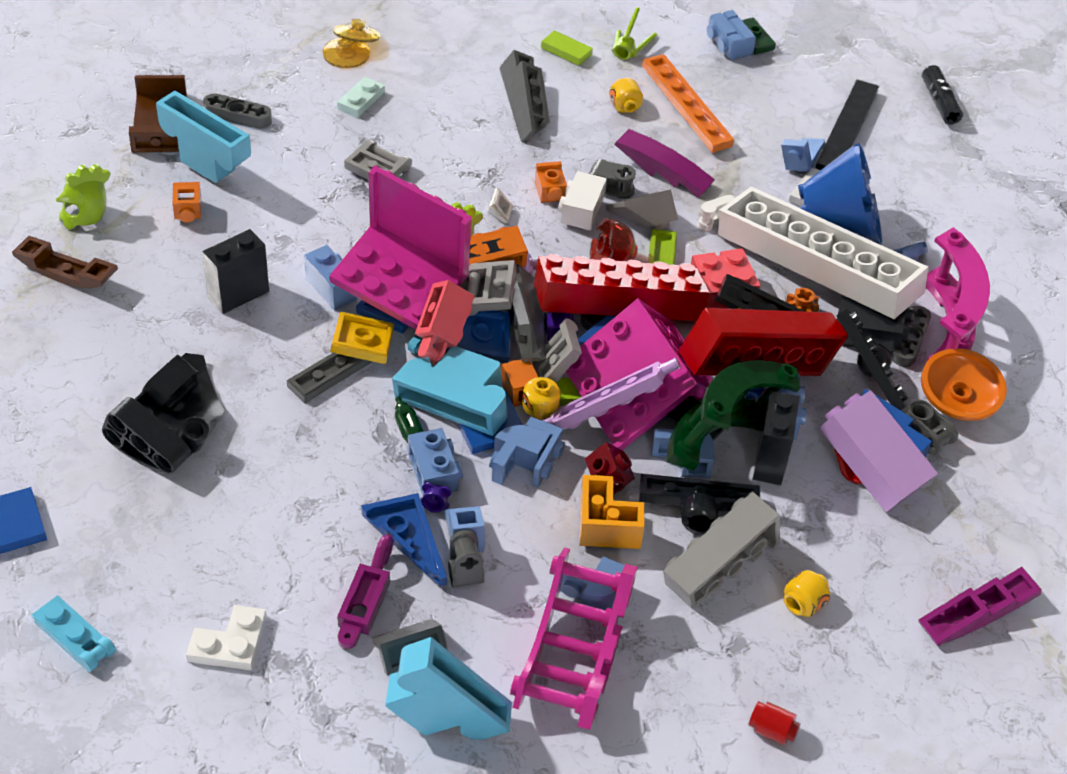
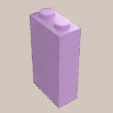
M871 390L863 396H860L858 393L853 395L844 403L846 407L843 409L839 405L825 415L827 421L819 428L885 512L895 507L938 474Z

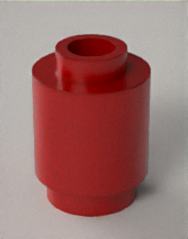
M758 701L751 714L748 726L755 728V733L785 745L787 740L794 742L801 723L796 722L797 714L768 701L766 704Z

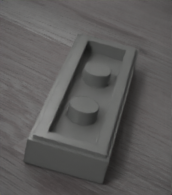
M331 353L288 379L287 387L301 401L307 403L369 365L372 361Z

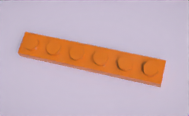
M664 54L643 59L642 67L711 153L733 147L734 138Z

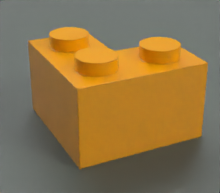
M583 475L580 494L579 546L641 549L644 533V502L613 501V476Z

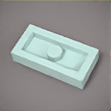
M364 77L337 101V109L358 118L385 93V85Z

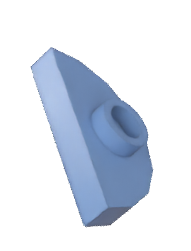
M918 242L893 250L915 261H919L918 256L928 253L925 242Z

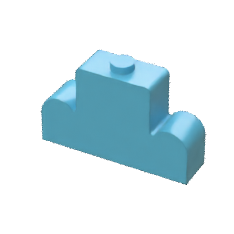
M173 91L156 102L158 121L161 128L169 136H177L182 163L214 183L229 175L235 170V167L251 156L249 134L177 91Z
M457 346L451 347L434 367L426 359H412L392 378L395 398L400 396L402 401L411 406L493 436L508 417L506 394L501 387L500 362L481 354H476Z
M430 637L403 647L399 670L389 676L385 703L389 710L423 735H430L456 726H460L462 735L478 740L510 732L512 702L436 640Z

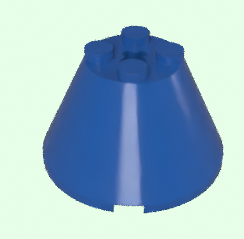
M859 143L853 145L804 184L798 185L801 200L804 199V205L801 206V209L882 245V231L875 193H871L869 186L871 175L864 150Z

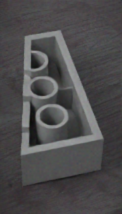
M751 492L746 498L738 499L727 515L723 518L718 517L702 537L698 536L689 543L684 553L668 561L663 570L665 584L690 608H693L720 588L723 577H735L741 572V568L746 560L750 559L752 562H755L762 557L763 552L761 551L765 546L769 545L771 548H774L780 543V515L754 492Z

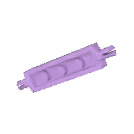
M677 357L662 364L660 362L653 363L558 408L551 416L541 421H546L563 428V430L567 428L574 429L592 416L600 417L618 404H628L635 396L644 392H654L663 384V378L667 374L681 369V364Z

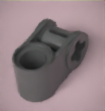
M603 159L596 160L593 163L589 174L607 178L605 194L616 196L620 199H627L634 195L635 187L633 180L636 177V171L632 166L613 163Z
M914 400L909 404L906 414L914 419L911 428L932 441L931 444L934 445H930L928 454L936 455L942 450L944 445L947 443L952 444L958 439V431L954 424L945 419L930 403L924 400Z
M462 530L453 534L449 541L450 555L448 560V571L452 588L484 583V560L482 554L478 552L476 533L471 530Z

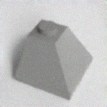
M671 189L605 205L607 211L643 227L654 226L655 229L660 230L670 227L669 222L678 220Z

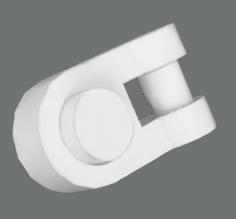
M726 195L703 203L701 205L700 214L702 216L699 218L698 228L706 232L711 231L714 225L719 224V210L736 197L734 195Z

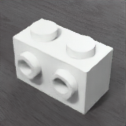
M577 171L573 181H568L566 197L562 196L559 202L558 211L562 212L561 223L591 230L605 198L607 178Z

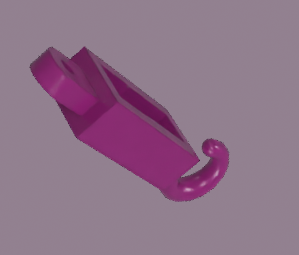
M383 535L380 538L371 566L359 564L337 615L338 627H341L338 633V643L344 649L355 647L361 633L369 635L391 581L390 572L383 570V568L388 563L394 544V539L391 535ZM361 605L366 607L367 611L364 618L351 615L354 606Z

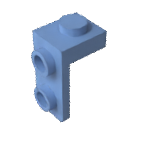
M784 139L781 148L785 169L798 172L810 171L825 146V139Z
M530 417L526 424L527 426L550 433V441L534 467L533 486L539 487L544 478L548 479L554 466L553 461L555 457H561L565 442L562 441L563 428Z

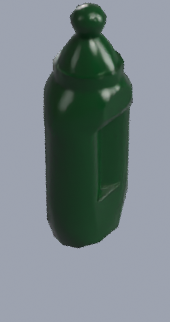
M397 396L395 398L397 404L395 406L394 418L403 439L408 443V435L424 432L415 410L408 403L402 401L400 396Z

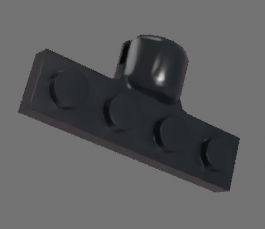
M729 274L723 277L715 301L732 309L740 307L741 309L803 311Z
M846 309L837 314V318L859 352L857 365L860 371L869 377L875 378L891 405L899 410L907 407L905 401L909 398L900 384L895 386L890 376L894 375L890 368L892 364L890 351L885 346L876 344L871 336L865 337L860 329L864 324L856 311L851 314L849 309Z
M641 473L639 502L678 506L681 508V521L684 527L691 533L705 534L711 524L718 518V511H731L732 506L738 499L746 498L751 492L760 497V485Z

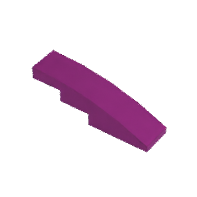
M628 129L614 144L651 177L657 172L674 187L681 183L698 199L715 181L703 169L672 148L631 129Z
M1020 567L1001 580L995 577L974 591L971 587L918 619V622L933 642L939 646L967 635L1015 611L1040 596L1042 589L1026 570Z

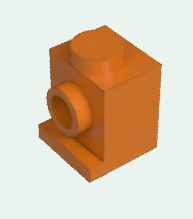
M561 161L536 163L535 186L541 203L560 201L562 196L566 197L567 183L562 171Z
M200 182L173 183L172 205L175 220L180 219L183 222L189 223L194 221V219H201L202 196ZM180 193H194V197L180 198Z

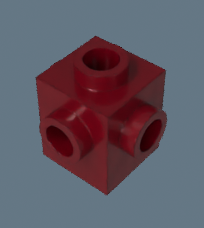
M605 442L585 458L590 475L613 476V495L623 490L627 484L635 479L631 469L632 462L625 454V451L608 442Z

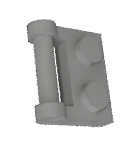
M368 139L344 160V168L369 180L368 172L376 165L383 170L391 171L398 177L403 172L409 171L412 166V159L407 156L401 157L377 146L375 141Z
M514 260L473 263L469 265L467 291L475 295L472 302L471 316L477 314L478 311L512 308L517 269ZM485 276L483 297H478L480 280Z
M566 318L560 324V330L545 345V360L531 361L538 377H545L558 382L565 371L582 354L576 335L578 327L572 320Z

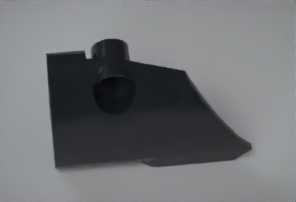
M185 353L183 356L176 355L149 379L142 392L135 399L126 397L106 415L102 427V433L106 440L139 464L166 474H172L193 453L198 452L225 413V409L221 405L211 383L204 355ZM187 433H194L198 438H193Z

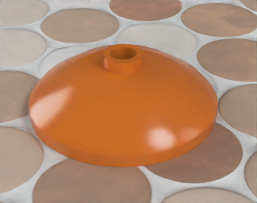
M959 348L942 350L929 358L921 374L922 390L929 402L943 414L958 420L978 421L991 417L1001 408L1006 398V382L999 368L985 356L971 350Z

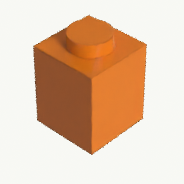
M520 359L502 364V387L504 391H507L513 406L522 405L524 386L531 379L538 378V375L531 361L522 362Z

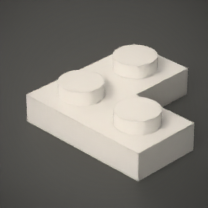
M234 605L226 632L194 627L186 653L187 662L252 671L267 617L266 609Z

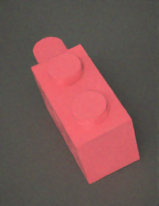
M449 280L433 283L415 332L416 335L423 338L418 350V356L422 358L428 357L430 362L436 365L443 358L446 348L457 346L463 337V327L472 311V302L475 295Z

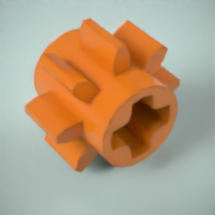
M796 288L794 295L788 293L787 303L805 312H818L819 296H815L812 290Z

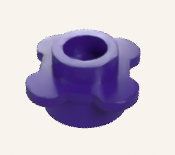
M430 482L424 483L422 486L424 495L421 497L423 507L433 513L449 509L448 497L451 496V489L447 486L433 485Z

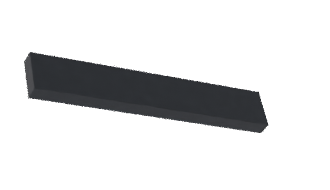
M856 79L816 162L815 169L821 171L853 146L878 93L879 85Z

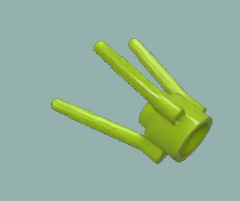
M639 7L635 8L623 37H621V30H617L615 43L611 51L619 59L627 60L630 56L636 58L638 52L657 36V33L654 32L635 48V41L630 36V33L640 11Z

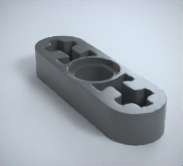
M216 93L209 94L203 98V107L226 121L254 128H266L272 123L271 109L266 105ZM237 109L243 110L242 112H232Z
M910 307L913 308L911 324L905 323V326H909V333L915 335L918 339L912 340L908 338L907 343H901L900 350L893 348L891 353L892 361L898 366L910 367L916 361L931 319V313L925 307ZM916 317H920L918 325L913 323ZM904 347L909 348L906 356L902 355Z

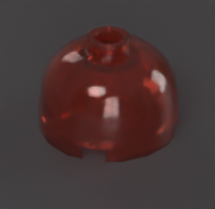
M603 219L596 228L597 231H600L598 239L592 238L589 253L590 259L601 260L602 258H610L623 262L634 260L638 247L635 244L632 230L617 220Z

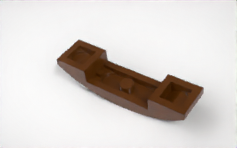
M32 236L26 237L12 251L15 258L34 271L57 282L74 287H100L118 270L116 264L95 257L88 263L55 252L50 242Z

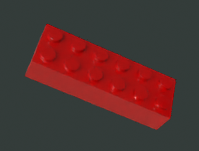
M556 254L538 256L533 284L542 312L617 316L638 298L668 319L697 321L700 314L706 308L709 291L697 267L691 264L668 265L664 262H654L653 264L642 263L638 260L623 262L610 258L594 260L583 256L565 258Z
M705 308L678 352L694 375L716 376L723 369L738 362L765 360L783 364L788 363L797 368L800 376H821L848 338V334L830 312Z

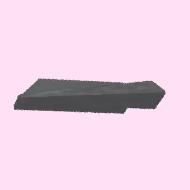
M513 50L501 64L500 72L521 142H526L531 136L544 129L549 124L550 119L542 68L534 66V57Z
M516 264L512 308L508 309V313H510V320L522 362L545 360L544 312L541 310L533 285L535 277L519 264Z

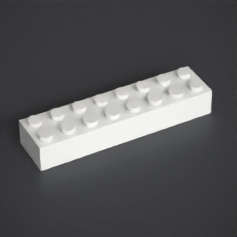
M748 188L719 210V236L890 318L895 319L925 293L928 266L756 188Z

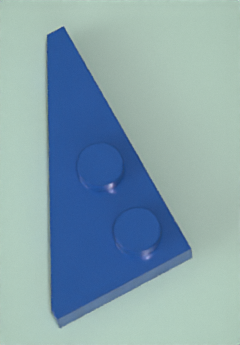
M418 493L361 505L362 516L382 535H391L394 539L393 545L439 587L447 585V575Z

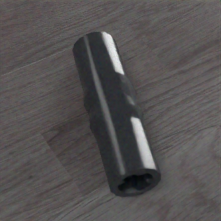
M931 65L925 68L922 72V79L943 121L947 125L958 123L963 117V112L940 67Z

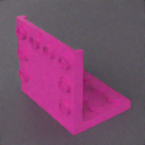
M374 165L368 172L370 227L329 275V280L332 284L416 330L433 283L449 280L461 286L468 276L472 217L464 210L456 209L445 203L438 196H432L419 189L415 184L396 177L391 171L383 170Z
M638 298L580 346L582 354L579 356V359L566 370L571 381L583 397L653 363L660 362L662 364L674 357L678 358L681 369L667 374L663 378V384L657 390L651 393L644 392L635 396L628 404H618L610 408L604 415L595 417L611 443L621 450H624L689 396L692 395L697 401L702 400L707 387L713 380L709 375L693 374L678 352L685 339L675 324Z

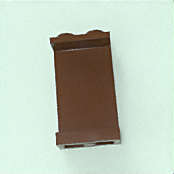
M135 75L137 95L133 126H129L131 153L179 152L177 136H169L159 124L156 102L173 91H177L187 97L185 75Z

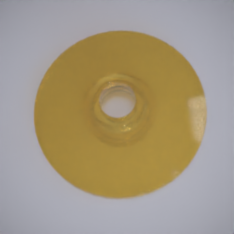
M352 19L351 23L335 26L333 30L336 36L354 42L367 43L380 39V33L372 27L365 25V21L361 19Z
M353 37L336 38L326 43L323 47V58L325 61L338 68L358 67L364 64L370 57L369 46L364 41Z

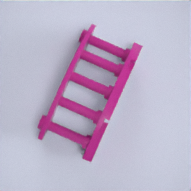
M954 227L935 238L934 242L945 252L941 265L927 274L926 289L935 297L940 306H944L946 316L940 320L939 324L946 328L947 334L942 345L927 358V361L934 354L942 350L957 348L971 350L975 340L976 326L982 319L989 301L990 281L985 264L974 246ZM952 263L957 268L959 274L958 281L950 274Z
M564 547L559 556L554 555L549 574L554 575L543 617L526 665L520 676H514L510 695L515 696L512 708L518 710L525 696L575 709L574 713L580 714L577 726L590 730L599 708L597 702L600 694L604 693L623 626L617 624L618 618H624L626 607L628 608L638 567L625 564L622 572H616L615 575L567 562L570 549ZM564 575L612 587L611 591L616 592L612 609L606 608V610L558 598ZM554 611L602 623V626L607 628L603 643L597 641L596 644L549 632ZM544 644L593 657L592 660L597 662L594 672H587V675L539 662ZM535 674L582 687L586 693L585 695L579 693V696L533 684L531 681Z

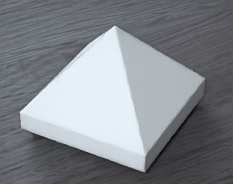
M497 188L494 191L488 212L506 224L508 223L513 204Z

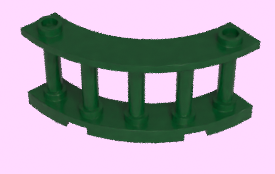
M748 360L735 363L720 371L707 387L702 402L690 408L676 424L668 443L667 462L694 471L699 465L702 442L709 433L720 428L728 430L731 426L761 431L770 391L779 392L781 388L794 392L800 390L797 368L788 363ZM767 387L757 400L744 398L751 389Z

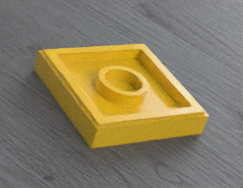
M340 312L330 352L386 364L394 324Z

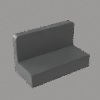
M429 619L372 637L373 644L379 649L384 673L388 676L398 672L401 650L409 644L432 637L447 649L442 625L433 619Z

